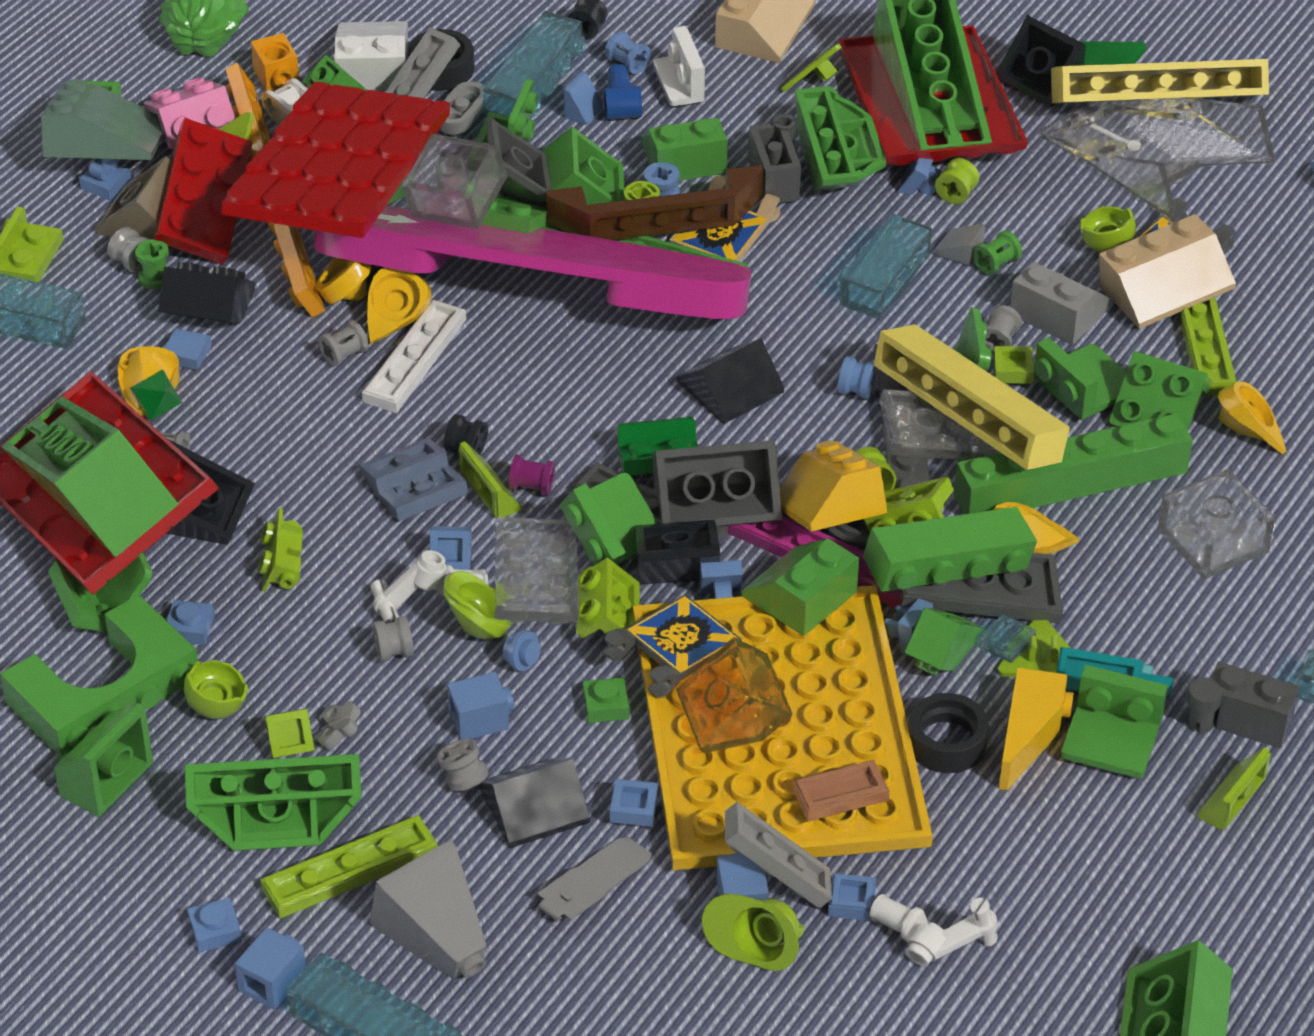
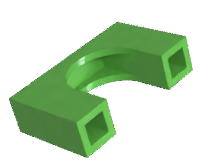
M141 596L127 600L105 613L109 643L133 665L126 675L114 683L96 688H82L70 685L61 680L36 654L0 673L5 702L60 758L64 754L70 753L85 738L87 732L92 727L97 726L110 713L137 703L145 706V710L152 708L159 701L184 688L186 674L194 663L198 661L196 648Z

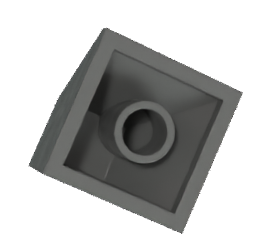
M490 118L486 125L494 188L505 197L510 196L513 199L526 203L546 202V191L552 190L546 154Z

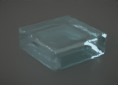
M1003 614L977 637L978 646L980 649L1012 663L1028 648L1029 638L1032 635L1036 636V630Z

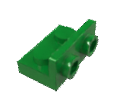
M693 417L620 423L617 425L619 462L623 473L629 475L653 473L651 454L653 451L699 447L696 441V423Z

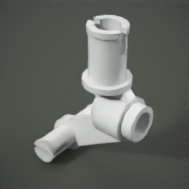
M427 550L389 588L384 580L381 583L380 580H376L371 584L370 589L375 598L373 607L375 612L382 616L384 623H392L399 617L398 607L417 588L425 591L437 590L445 597L443 594L444 580L450 573L456 571L469 572L487 585L488 575L485 574V569H453L452 565L445 564V557L442 554Z
M881 894L875 899L870 910L872 921L879 922L901 933V937L903 940H906L908 945L905 950L906 955L913 962L923 967H927L930 962H934L936 959L978 938L981 944L984 943V946H992L998 939L995 931L998 926L997 917L990 910L988 900L984 902V898L974 899L970 905L973 914L945 930L935 923H928L923 909L919 907L911 909L888 898L885 894Z

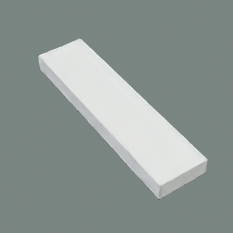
M432 300L428 309L420 315L363 390V402L397 413L467 320L466 310Z

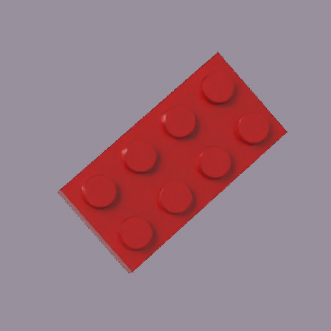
M184 117L179 127L154 240L163 241L168 246L224 265L229 255L237 217L221 215L222 201L227 197V191L246 171L253 142Z

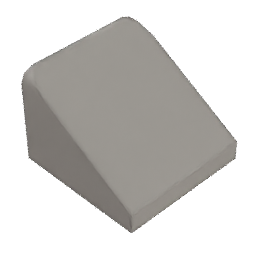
M977 224L950 229L936 249L935 255L970 265L973 261L974 247L984 243L985 225Z

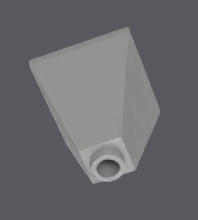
M451 839L376 881L370 924L376 930L452 979L463 975L464 978H470L484 968L486 965L484 956L487 945L457 848Z

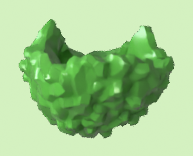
M165 0L160 6L162 14L159 15L158 20L165 26L174 47L178 48L181 55L186 56L196 51L204 57H211L238 30L240 21L245 14H248L249 8L247 7L246 0Z

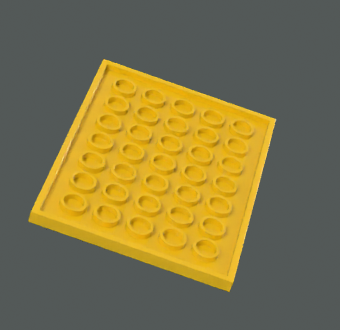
M876 585L857 587V592L805 636H802L744 597L694 600V602L740 637L741 645L681 680L663 698L656 697L648 690L649 686L655 683L650 678L651 670L661 665L638 647L673 871L717 867V856L736 853L725 842V810L736 802L815 858L932 847L933 835ZM669 603L633 606L634 622L640 621ZM870 760L875 761L889 789V801L807 821L793 792V780Z

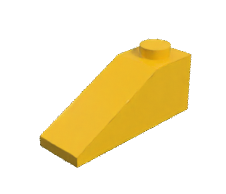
M1017 667L1002 758L999 789L1008 790L1059 735L1062 717L1070 718L1074 693L1065 692L1067 674Z

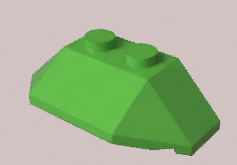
M831 86L795 89L800 146L814 191L850 187L886 167V158L870 114L850 100L838 96V92Z
M359 754L185 764L186 808L233 851L321 846L362 798Z

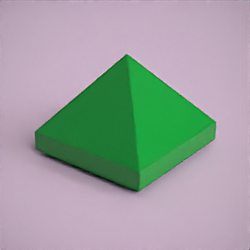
M160 370L130 388L149 422L182 403L164 370Z

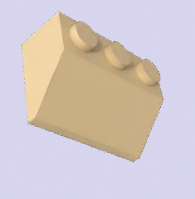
M724 0L716 13L715 47L780 63L814 8L815 0Z
M1196 214L1099 254L1100 288L1109 298L1114 300V303L1139 329L1179 313L1184 308H1190L1193 305L1205 302L1236 288V282L1216 234Z

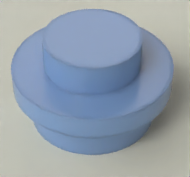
M522 630L520 632H513L508 636L503 647V657L513 669L522 672L527 671L537 662L541 650L537 635L532 631Z

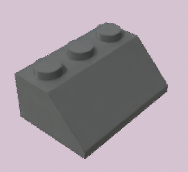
M775 440L651 452L654 487L661 523L715 519L716 526L782 520Z

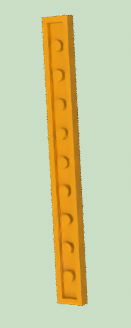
M237 62L225 69L229 83L225 86L231 99L236 103V105L232 106L236 118L246 112L254 115L249 141L253 142L249 161H251L267 144L271 136L255 86ZM268 223L271 231L277 237L273 241L274 246L280 257L284 260V263L280 265L282 272L292 285L288 288L292 301L298 308L304 306L312 318L323 313L325 308L320 293L315 289L316 279L300 228Z

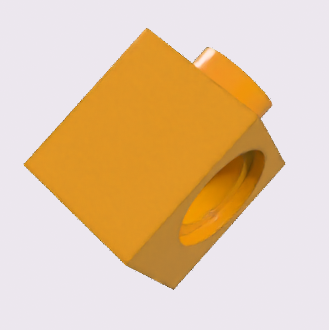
M284 33L251 41L253 69L265 91H275L285 86L287 80L291 78L299 80L298 56Z

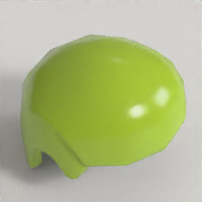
M1102 206L1090 211L1085 218L1080 219L1081 236L1089 248L1102 253L1133 240L1136 231L1135 218L1130 208L1123 210L1118 207Z
M218 660L196 661L186 674L184 681V694L188 705L199 715L210 719H225L233 715L241 708L248 692V685L245 684L242 674L230 663Z

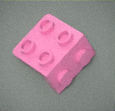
M203 77L184 82V89L171 92V89L168 88L150 94L152 100L144 102V107L158 115L169 149H175L179 127L184 117L216 129L235 119L224 85L214 83L212 80L204 81Z

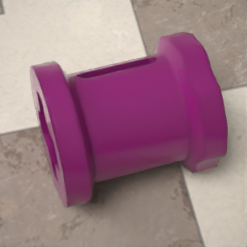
M516 454L512 460L509 472V489L516 490L518 487L539 490L542 495L549 496L555 479V461L548 460L546 464L524 460L522 455Z

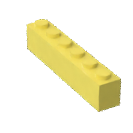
M1268 59L1051 68L1052 103L1269 95Z
M916 324L880 331L874 366L1024 469L1030 470L1062 462L1070 430L1068 425Z

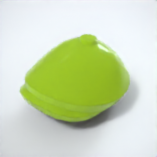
M456 571L445 577L443 594L465 633L480 639H495L502 637L514 621L515 607L506 595L490 587L469 572Z

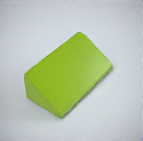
M466 442L460 443V472L494 517L499 520L521 511L522 506L488 462Z
M1264 747L1239 762L1200 809L1197 817L1222 831L1226 829L1265 781L1271 756L1270 750Z

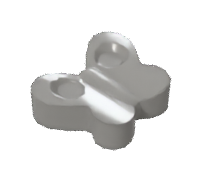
M352 701L346 702L343 706H328L322 713L324 720L328 723V727L319 734L317 741L327 750H330L344 737L353 736L358 728L355 721L359 717L361 710Z

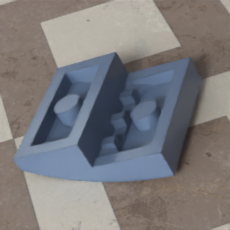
M429 437L359 465L362 475L374 494L398 522L469 494L466 480L448 465L446 451Z

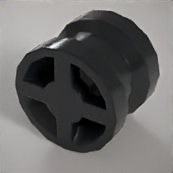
M577 0L574 9L570 11L566 19V25L574 36L585 40L592 39L597 35L600 26L605 22L608 10L601 0Z
M454 414L446 427L443 441L444 449L455 453L459 451L460 443L466 442L481 455L488 437L487 422L480 420L470 422L467 421L466 416Z

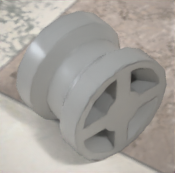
M123 227L111 237L107 248L108 256L115 262L123 263V266L130 272L137 273L141 267L140 262L136 259L135 250L139 243L149 239L140 237L137 231L130 227Z
M406 616L397 617L394 622L387 624L383 621L373 622L374 641L380 662L389 661L392 656L399 654L403 657L414 656L413 640Z
M473 739L454 741L442 748L437 754V761L440 767L447 771L446 782L451 790L464 791L471 789L483 782L488 776L487 766L482 760H479V747Z

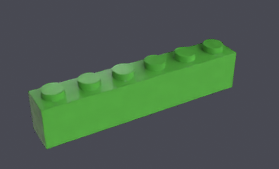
M1175 413L1068 437L1062 462L1026 470L1002 453L957 462L954 497L963 514L991 511L996 505L1004 502H1016L1036 508L1188 473L1193 439L1178 414Z

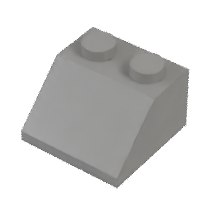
M1033 261L1013 280L1010 307L1020 314L1022 321L1074 345L1113 306L1114 300Z

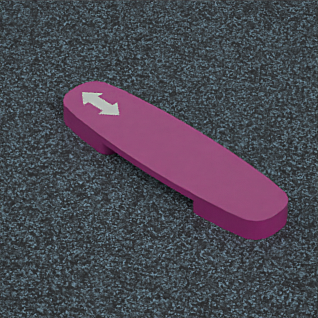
M385 206L364 238L315 231L314 249L319 253L407 272L432 273L453 256L530 269L608 280L607 302L620 307L710 319L738 318L747 311L751 282L750 269L736 263L687 253L543 228L527 234L460 220L461 216L393 206Z

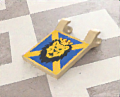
M716 175L712 179L708 190L724 189L726 177ZM766 194L757 213L748 211L735 225L675 232L670 239V243L740 262L768 224L777 220L780 216V209L776 207L780 202V198Z

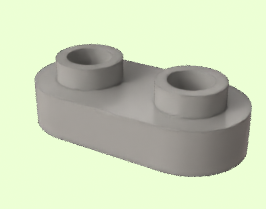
M475 81L458 84L444 100L451 102L450 115L439 130L453 136L460 135L469 130L488 107V89L486 86Z

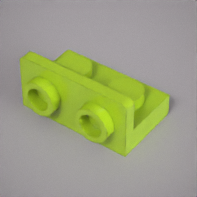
M17 206L10 219L7 218L0 234V281L37 287L64 241L62 229L28 223L25 207Z
M946 476L884 491L887 513L864 519L869 532H871L872 528L944 518L941 510L944 508L946 500L954 491L949 477Z
M608 557L596 565L586 568L577 577L576 634L581 638L587 637L598 629H601L606 635L611 630L626 629L635 623L633 606L640 605V583Z

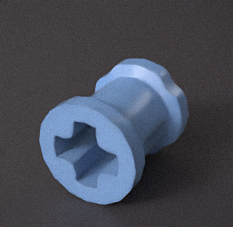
M622 31L613 34L605 47V56L611 61H619L626 65L627 70L632 74L641 73L651 59V49L647 45L633 42L630 40V36Z

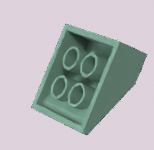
M81 79L67 80L65 84H61L41 114L43 157L152 160L164 138L157 114L99 85L86 84V81Z

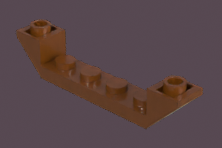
M762 165L726 169V185L724 189L587 205L582 186L546 191L547 224L567 233L609 240L732 226L762 199L763 167Z

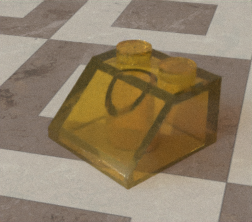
M735 637L728 641L676 689L699 749L704 753L763 741L793 715L768 654Z

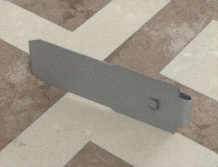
M630 837L616 839L581 865L570 869L539 891L537 894L544 899L539 904V908L557 922L565 916L573 920L605 897L608 891L649 863L652 853Z

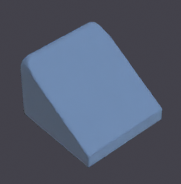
M581 71L564 89V115L566 119L587 125L602 110L603 103L587 73Z

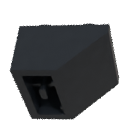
M177 261L176 268L164 267L158 312L241 324L255 291L256 282L245 279L246 273L236 271L235 269L214 266L213 273H209V267Z

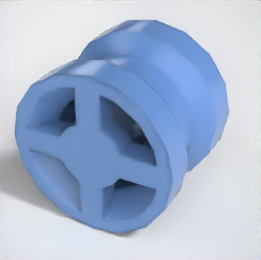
M656 162L645 168L643 173L644 181L655 184L660 190V196L680 194L677 185L680 180V173L675 165L667 162Z
M846 356L839 374L838 393L848 394L854 392L858 393L860 398L870 399L878 370L874 366V362L859 363L856 358Z

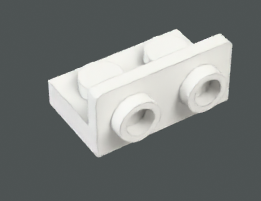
M687 26L673 28V42L668 43L669 56L654 59V70L670 106H684L703 102L705 67Z

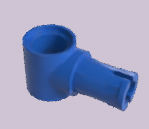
M622 64L612 65L607 72L609 86L604 88L606 120L642 117L640 86H634L629 81L626 66Z

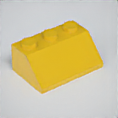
M838 441L821 442L815 445V450L803 452L779 488L781 511L811 532L887 513L881 467L852 449L839 444Z

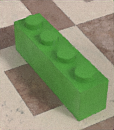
M1018 507L872 528L863 558L881 592L1025 570L1028 568L1037 540Z

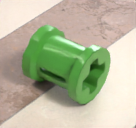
M1008 230L999 232L993 241L987 244H978L973 249V259L976 266L981 272L989 276L995 274L999 270V266L1008 261L1015 262L1022 256V247L1018 238Z
M145 240L139 243L135 250L136 259L140 262L141 267L138 273V280L145 288L159 289L162 286L164 267H167L166 258L169 255L168 246L163 241Z

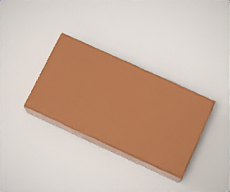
M874 760L793 780V792L807 821L889 801V789Z

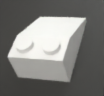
M408 21L339 23L335 36L334 61L366 89L386 91L407 61Z

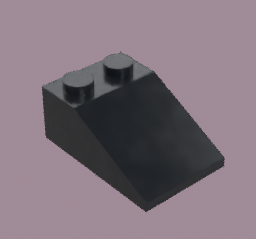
M169 440L204 471L219 489L206 500L203 499L201 504L174 527L171 526L166 534L228 545L255 483Z

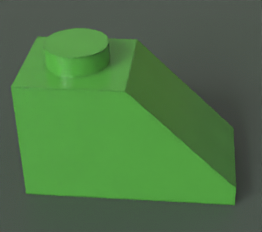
M924 607L904 653L916 658L914 665L929 673L937 675L939 669L954 671L981 638L985 628L952 612Z

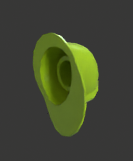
M726 893L714 897L705 906L702 915L703 932L708 942L720 954L771 971L786 969L796 960L799 950L798 939L804 934L805 926L799 923L796 913L792 908L781 900L773 898L758 900L739 894Z

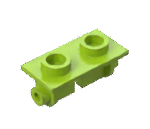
M280 507L273 521L265 522L260 536V544L265 545V550L262 552L258 564V573L263 574V592H266L270 582L280 584L284 589H292L300 581L301 557L299 556L302 552L303 529L297 521L282 520L283 508Z

